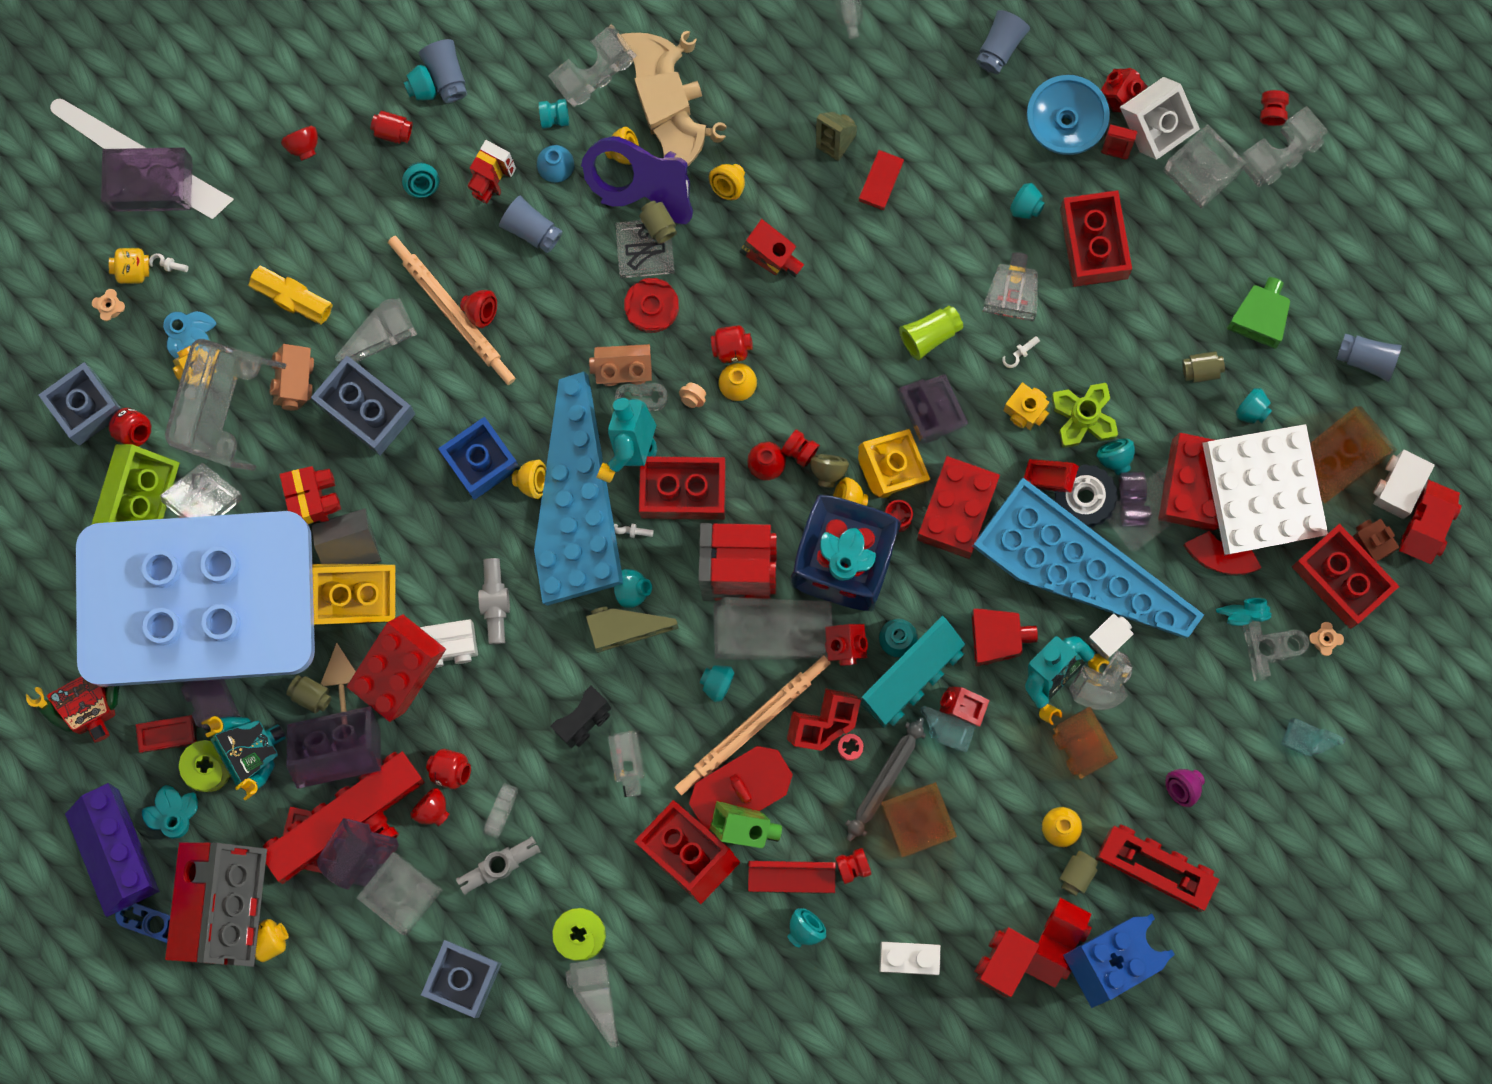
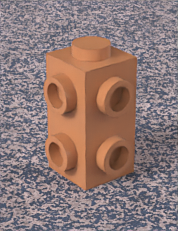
M283 344L277 352L273 353L271 366L272 369H275V379H272L270 384V395H274L273 405H279L284 410L294 411L301 408L311 399L312 384H309V374L312 373L314 367V358L310 357L311 348Z
M650 344L595 347L594 357L589 358L590 374H595L596 384L614 386L618 383L630 382L638 385L646 381H652Z

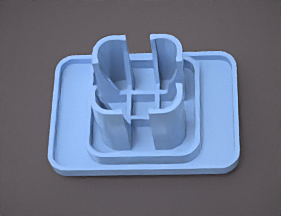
M290 511L96 523L86 527L80 533L76 542L77 667L79 673L86 681L94 685L109 687L293 675L304 671L312 663L315 654L312 538L310 527L301 516Z

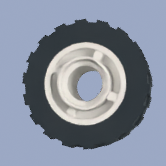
M1082 464V466H1079L1071 493L1058 491L1054 493L1056 503L1090 528L1105 523V520L1111 517L1117 502V489L1111 476L1109 477L1104 469L1101 470L1095 465L1087 466V464ZM1083 490H1089L1094 494V498L1089 503H1082L1078 499V494Z

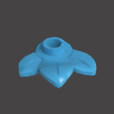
M198 311L188 315L182 312L170 313L165 318L163 324L164 331L168 335L167 349L169 353L176 359L179 357L177 352L190 345L194 349L203 347L204 350L211 352L210 341L205 332L210 331L216 326L215 320L211 316ZM181 321L183 323L182 329H173V322Z

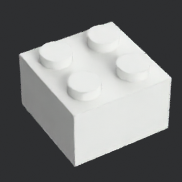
M1165 77L1120 107L1129 129L1137 131L1135 143L1139 152L1156 160L1200 130L1182 85Z

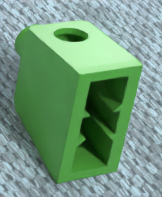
M1269 277L1264 288L1254 285L1227 329L1276 349L1283 339L1290 306V299L1279 295L1284 283L1277 278Z
M716 801L710 830L721 842L764 848L766 840L776 842L780 840L782 826L770 823V819L764 813Z

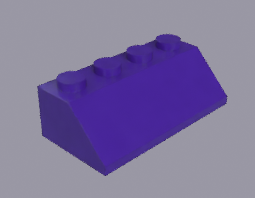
M107 783L82 795L65 815L104 915L108 917L160 891L120 791Z

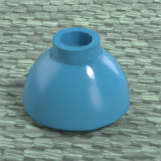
M551 145L544 148L538 155L537 171L546 181L553 183L562 182L574 170L573 156L565 147Z

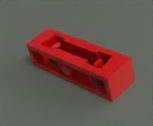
M1120 824L1119 827L1113 826L1110 828L1095 859L1199 912L1205 911L1220 880L1213 876V870L1201 864L1195 867L1187 863L1188 858L1178 852L1172 851L1169 854L1161 850L1162 845L1150 838H1146L1143 841L1135 837L1136 832L1127 826ZM1124 843L1138 849V854L1177 874L1185 873L1195 878L1196 881L1185 876V878L1182 877L1178 886L1177 883L1136 862L1129 864L1117 858L1116 855L1123 857L1126 861L1132 860L1136 851L1124 846ZM1177 886L1180 887V888H1182V889L1188 890V891L1191 892L1192 894L1190 895V894H1188V893H1186V892H1184V891L1178 889Z

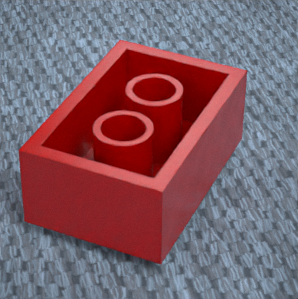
M1119 191L1063 198L1060 213L1073 287L1128 279L1132 271V264Z
M1179 433L1172 439L1158 520L1208 531H1214L1219 528L1203 443L1214 441V439Z
M647 456L645 466H640L639 513L641 519L725 520V457Z
M946 456L918 533L917 541L970 559L974 549L972 545L978 538L1000 475Z
M1340 523L1292 566L1296 573L1349 629L1358 625L1400 587Z
M402 614L386 623L346 687L391 722L407 711L443 656L446 648Z

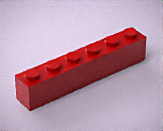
M403 751L399 754L393 752L382 761L384 765L375 771L369 769L358 778L360 782L351 788L349 785L345 786L334 795L336 799L327 805L325 802L321 803L311 811L312 816L305 821L300 819L287 828L288 833L279 839L276 836L263 845V848L267 849L266 865L278 882L284 884L308 865H311L332 850L337 844L360 830L359 827L371 816L380 811L385 812L425 783Z

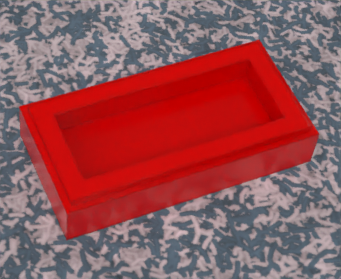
M1110 124L1101 153L1125 160L1128 159L1137 131Z
M879 150L860 194L859 202L884 211L903 166L904 159Z
M1029 459L1023 478L1039 490L1071 493L1079 466L1071 462Z
M193 715L136 724L139 753L189 746L197 742Z

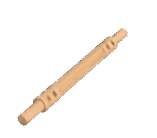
M397 236L390 238L388 244L402 259V265L485 364L488 367L491 366L507 385L512 384L516 378L500 360L501 356L477 327L468 320L465 313L415 254H411Z
M823 655L804 673H798L694 765L695 769L674 787L682 796L702 777L704 778L715 771L741 746L812 685L811 681L831 664L830 661Z

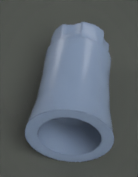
M998 10L988 36L979 51L980 54L976 60L979 66L988 72L999 74L1020 41L1030 31L1029 25L1010 12Z
M440 40L425 46L419 51L418 55L426 66L437 93L440 94L444 103H452L467 95L465 80L459 66L453 40Z
M521 195L511 203L499 223V228L515 234L537 249L541 248L546 253L551 252L563 233L562 230L555 227L553 222L535 210Z
M1345 334L1336 359L1347 362V365L1362 369L1389 382L1402 345L1375 341L1358 335L1355 338Z

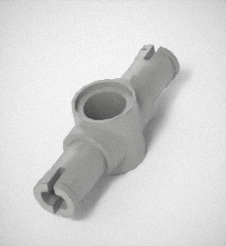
M484 559V585H482V590H479L478 593L480 614L484 615V619H487L489 644H504V618H507L506 613H510L509 591L501 583L500 559Z
M533 836L511 849L507 847L500 852L490 853L484 861L478 863L479 867L456 878L458 885L462 886L460 889L463 894L466 895L486 882L490 884L497 879L508 877L513 870L519 867V863L537 853L539 854L541 851L538 845L533 846L536 844ZM499 857L503 858L506 863L505 869L501 873H494L491 868L493 860Z

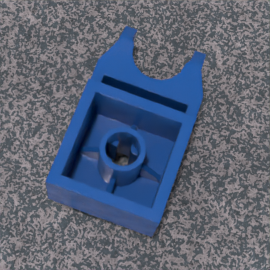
M1153 914L1126 920L1063 955L1091 1008L1115 998L1160 972L1168 960L1175 955L1172 949L1158 952L1149 946L1146 940V931L1152 921L1155 920Z

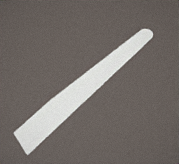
M56 99L51 103L50 109L56 116L165 192L209 218L213 219L234 200L67 101Z

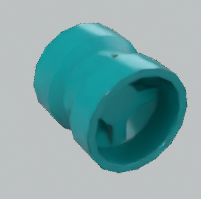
M566 99L557 100L556 103H549L548 101L539 102L542 129L551 128L555 124L561 127L569 126Z

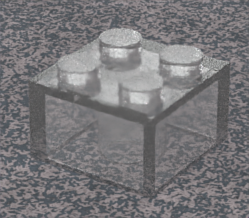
M1207 124L1168 159L1163 171L1203 209L1241 174L1247 162Z
M393 852L358 895L357 899L400 934L408 935L443 889L400 854Z

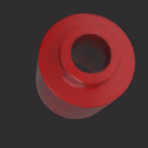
M380 111L379 115L374 114L370 130L374 131V137L398 144L401 142L408 143L413 122L407 121L406 117Z

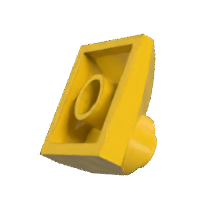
M910 429L865 441L858 446L859 464L871 492L877 497L886 498L895 492L931 480Z

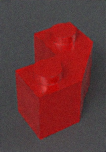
M1428 479L1415 504L1414 515L1401 537L1399 551L1429 564H1432L1436 555L1441 556L1447 545L1445 538L1452 520H1456L1462 505L1458 504L1460 492Z
M825 689L820 716L792 711L787 740L796 747L822 751L831 745L830 743L855 728L861 699L853 693Z
M1060 898L1044 926L1045 929L1038 941L1040 946L1025 972L1056 988L1061 978L1066 980L1071 969L1063 955L1073 950L1079 941L1083 943L1086 941L1092 929L1088 925L1091 913Z

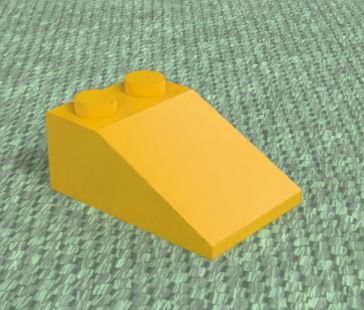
M312 564L314 624L389 622L395 618V565Z

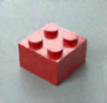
M1007 927L1003 931L995 932L988 945L993 948L990 955L982 957L974 971L979 974L976 981L1006 998L1012 997L1040 946L1038 943Z

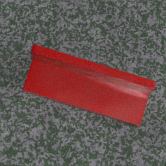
M748 861V892L835 894L836 862Z

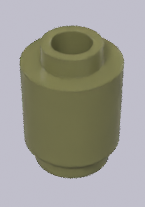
M651 201L641 208L642 213L639 217L651 238L656 239L658 244L670 240L677 234L676 224L663 202L656 203V201Z
M1216 351L1189 355L1188 359L1182 360L1185 381L1192 380L1193 383L1220 379L1221 373L1225 372L1223 356H1218Z
M297 675L287 690V695L291 697V701L314 714L320 710L324 711L331 701V696H329L330 689L307 676L301 677Z
M1078 851L1076 856L1072 855L1059 878L1063 883L1061 888L1074 896H1077L1078 892L1085 894L1098 871L1096 866L1099 862L1082 851Z

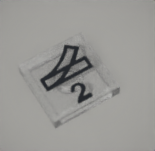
M641 220L615 223L620 278L675 273L672 238L658 244L656 239L651 238Z
M203 462L160 495L161 502L181 518L224 515L242 500L239 491Z

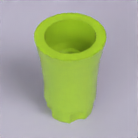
M949 305L915 322L900 326L899 333L911 356L919 361L932 349L955 336V333L962 330L964 326L957 310Z

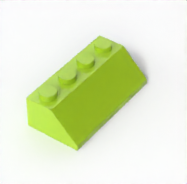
M116 444L92 524L163 519L180 462L132 444Z

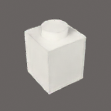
M1113 614L1089 636L1086 642L1098 654L1108 660L1134 633L1130 630L1132 626L1124 617H1117Z

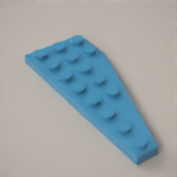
M585 372L559 379L534 548L542 603L547 606L623 584L607 482L596 478L603 463L589 375Z
M1025 478L1018 482L972 545V547L1017 581L1182 638H1188L1204 616L1194 606Z

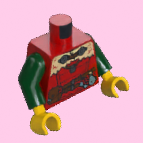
M81 676L46 695L49 700H44L43 690L40 687H35V691L40 695L38 699L33 700L26 694L27 703L32 707H38L40 713L50 723L66 732L73 731L77 734L89 731L94 743L110 736L104 722L115 716L114 708L118 705L119 686H97L86 681Z

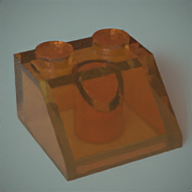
M1091 707L1080 711L1056 725L1053 729L1055 732L1052 735L1054 742L1059 750H1065L1069 757L1066 763L1074 776L1078 774L1080 780L1118 759Z

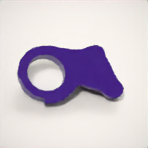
M612 136L595 142L584 155L581 167H583L585 181L593 192L602 197V204L625 206L643 197H647L650 201H656V203L663 202L675 223L687 224L692 219L693 209L689 200L690 181L687 175L688 165L684 159L676 157V153L670 151L664 158H658L626 139ZM609 151L625 156L633 167V182L623 187H614L605 183L597 174L595 166L597 156Z

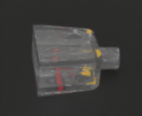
M1015 252L1012 253L1010 265H998L982 312L1029 321L1035 320L1037 314L1038 273L1036 270L1026 268L1028 255Z
M639 730L610 734L608 740L615 782L622 781L624 797L641 795L639 779L645 777ZM623 762H633L634 770H624Z

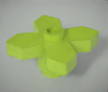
M1107 383L1090 385L1085 397L1082 398L1077 397L1069 389L1052 394L1054 411L1069 418L1059 431L1063 448L1078 446L1086 431H1089L1100 441L1111 440L1117 437L1118 431L1115 419L1101 413L1103 407L1110 400ZM1081 413H1086L1089 417H1086Z

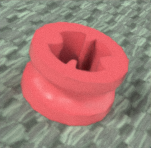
M855 734L844 735L838 743L840 756L849 761L858 759L863 752V741ZM850 740H854L857 742L855 746H859L858 752L853 751L851 755L845 753L846 748L843 749L842 745L843 743H849Z

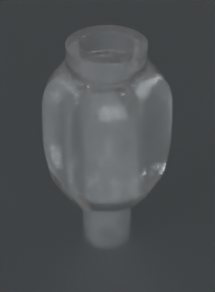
M835 0L838 20L842 26L847 28L848 38H858V26L863 20L862 1Z

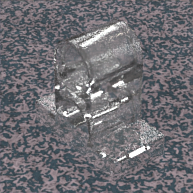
M1252 621L1243 626L1254 681L1266 680L1271 676L1269 663L1298 658L1309 647L1307 635L1300 630L1263 635L1259 621ZM1288 638L1298 641V651H1292L1288 647ZM1260 643H1266L1271 647L1270 656H1265L1260 652Z

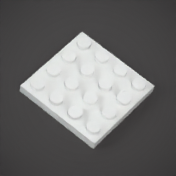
M1306 424L1203 443L1225 555L1328 534Z

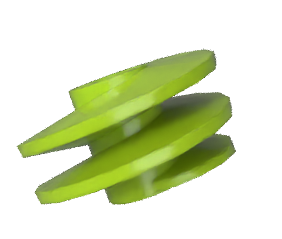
M202 740L194 742L180 756L179 772L181 778L187 786L196 791H217L230 778V774L211 741ZM204 760H209L210 765H213V768L207 769V773H202L201 768H198V765H202Z
M583 908L570 909L563 913L555 922L552 931L553 943L557 951L565 958L574 961L589 960L596 956L603 948L606 938L605 926L599 916ZM576 927L580 930L586 929L587 934L583 935L585 937L583 942L578 939L573 940L572 935L575 934L573 930Z

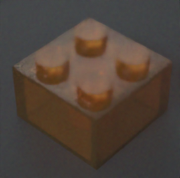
M936 782L886 800L880 805L901 859L949 842L957 837Z

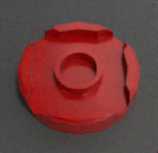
M645 278L628 290L624 299V310L629 322L636 329L646 333H658L667 329L676 320L679 312V299L675 290L666 281L658 278Z

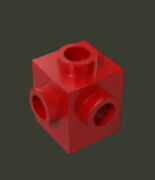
M1132 68L1113 69L1107 76L1106 82L1101 89L1109 108L1113 112H1122L1120 109L1122 105L1148 87L1140 78V74Z
M864 624L825 627V649L828 661H839L840 666L857 665L856 659L867 658L868 641L865 637Z

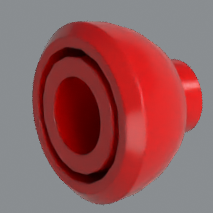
M314 126L300 129L281 140L285 150L292 155L299 156L301 161L316 155L314 149L318 142V134Z
M479 290L470 296L465 295L461 300L460 308L465 312L466 317L473 325L485 328L495 317L497 299L494 292Z
M761 442L755 445L749 452L747 465L752 475L756 478L773 480L784 471L786 457L777 444Z
M432 788L420 799L411 812V819L420 824L428 825L435 823L437 826H440L448 818L450 813L446 811V800L439 788Z

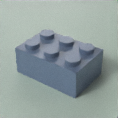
M347 355L311 396V399L320 409L379 456H381L416 414L411 405Z

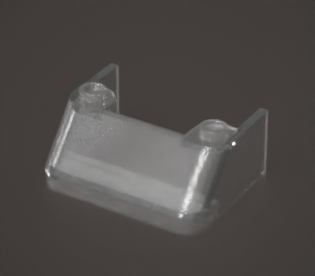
M206 339L196 340L189 349L165 431L167 443L174 448L228 467L255 471L256 465L234 458L237 449L236 439L231 433L222 430L237 379L251 380L255 378L262 364L285 369L287 364Z

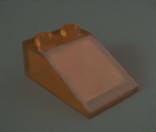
M1355 406L1310 443L1321 500L1324 504L1397 450L1362 406Z

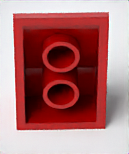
M674 800L634 841L699 904H702L741 863L728 846Z

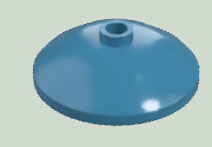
M1061 75L1048 79L1034 91L1028 103L1027 123L1031 134L1040 145L1057 154L1074 155L1091 149L1102 139L1109 124L1110 112L1104 94L1094 83L1083 77ZM1067 118L1071 121V123L1069 125H1065L1062 123L1061 120Z

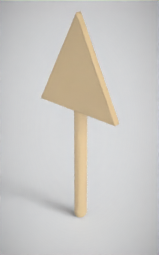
M336 643L321 685H338L343 736L347 738L349 732L344 684L350 682L356 671L338 643Z

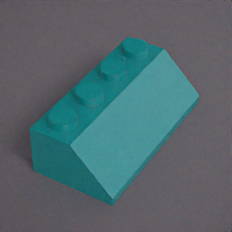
M943 615L861 697L860 705L884 728L889 723L894 726L905 715L902 710L909 703L914 706L925 695L922 690L928 683L934 686L944 676L941 670L948 663L954 666L963 657L964 653L961 650L964 648L965 643Z

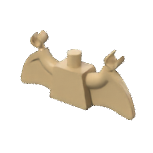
M685 31L681 35L679 45L675 46L662 37L648 33H625L620 35V42L635 65V86L651 135L655 134L662 145L664 156L672 151L676 153V157L684 159L689 166L702 150L705 136H710L713 142L720 143L726 136L718 135L715 130L724 131L727 128L724 123H716L712 128H706V125L695 123L690 118L688 101L702 97L699 83L695 81L682 85L678 72H674V65L682 57L681 53L692 52L697 39H694L693 42H686L690 32Z

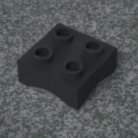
M591 685L584 692L578 707L571 714L557 719L550 727L571 749L575 745L580 747L590 737L588 731L595 724L598 727L601 726L610 717L608 711L611 707L608 701Z

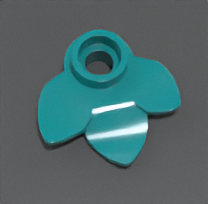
M857 528L846 530L840 538L828 532H824L821 537V554L829 561L830 572L838 580H849L857 572L869 570L875 562L876 553L864 549V537ZM840 562L847 564L848 568L842 567Z
M1248 598L1244 600V605H1228L1216 609L1218 614L1229 616L1227 624L1231 626H1243L1252 621L1263 622L1272 617L1267 600L1263 598Z
M164 785L156 794L155 806L142 809L143 820L150 829L161 830L168 838H180L187 833L189 819L197 812V796L194 792H191L181 797L173 787ZM177 820V824L174 827H170L171 823Z

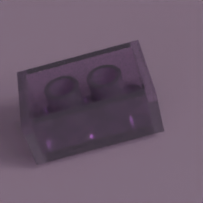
M185 147L103 149L101 202L110 212L191 210L192 157Z
M371 706L287 724L286 767L297 789L381 771V729Z

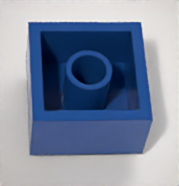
M485 417L438 448L473 500L509 477L515 470L520 469L515 458Z

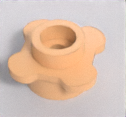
M113 289L106 290L103 296L100 298L96 297L92 301V306L98 309L100 318L103 321H109L111 318L117 317L125 309V304L118 300L117 292ZM111 303V306L106 307V304Z
M1324 622L1317 632L1310 634L1309 641L1320 650L1322 655L1329 656L1332 654V649L1337 645L1343 644L1344 637L1342 634L1335 632L1330 622ZM1327 636L1329 641H1325L1324 637Z

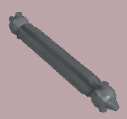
M922 717L916 722H907L904 727L907 728V735L903 736L897 743L857 809L856 819L846 821L848 841L851 842L855 837L861 835L865 837L867 831H865L864 824L869 822L876 813L914 750L916 739L920 737L925 738L924 719Z

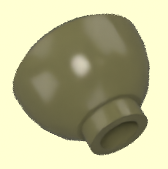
M816 454L810 458L812 472L819 479L818 485L824 487H835V482L846 474L849 467V462L839 456Z

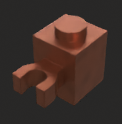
M1370 519L1356 527L1357 533L1352 536L1376 562L1399 548L1393 538L1395 534L1389 526H1385L1382 519L1374 523Z

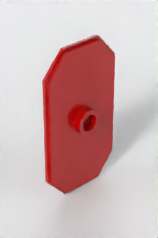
M756 746L696 782L689 805L700 823L707 829H710L716 801L761 811L787 795L793 774L777 749Z

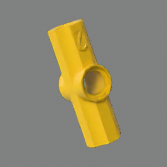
M262 266L253 271L248 286L272 299L276 305L290 313L297 312L320 325L331 314L332 303L308 291L307 287L289 277L285 279Z

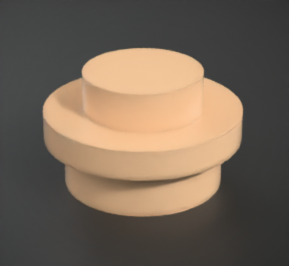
M687 383L686 386L681 387L679 395L686 406L695 408L704 405L706 392L702 387L695 383Z

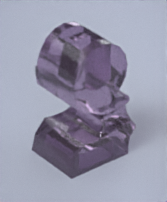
M1144 472L1120 473L1119 490L1121 495L1120 505L1122 506V526L1148 525L1152 513L1149 506H1144L1147 500V483Z

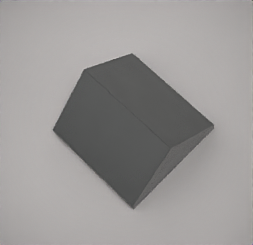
M366 508L329 519L327 522L312 525L314 547L321 564H375L382 561Z

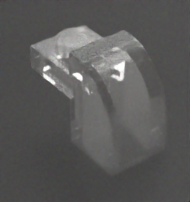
M1116 651L1103 674L1083 665L1069 687L1074 701L1095 710H1107L1121 704L1128 696L1123 683L1130 679L1133 668L1128 656Z

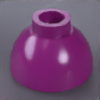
M1176 769L1166 775V788L1171 798L1179 805L1187 808L1197 803L1201 797L1202 785L1205 783L1203 775L1197 770L1191 771L1188 769Z

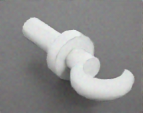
M159 253L153 254L149 258V266L153 267L154 259L160 258V266H163L165 271L171 272L173 269L183 272L188 271L187 265L175 263L173 258L165 260L164 256Z
M1035 336L1025 345L1021 346L1019 344L1016 346L1018 350L1013 353L1016 362L1009 365L1005 362L1004 356L1002 358L1003 364L1007 368L1016 367L1020 361L1019 357L1022 355L1026 357L1028 355L1027 351L1040 342L1039 338Z
M633 523L631 527L624 526L621 528L614 524L616 534L628 533L631 538H634L635 535L653 537L654 530L636 528V524Z

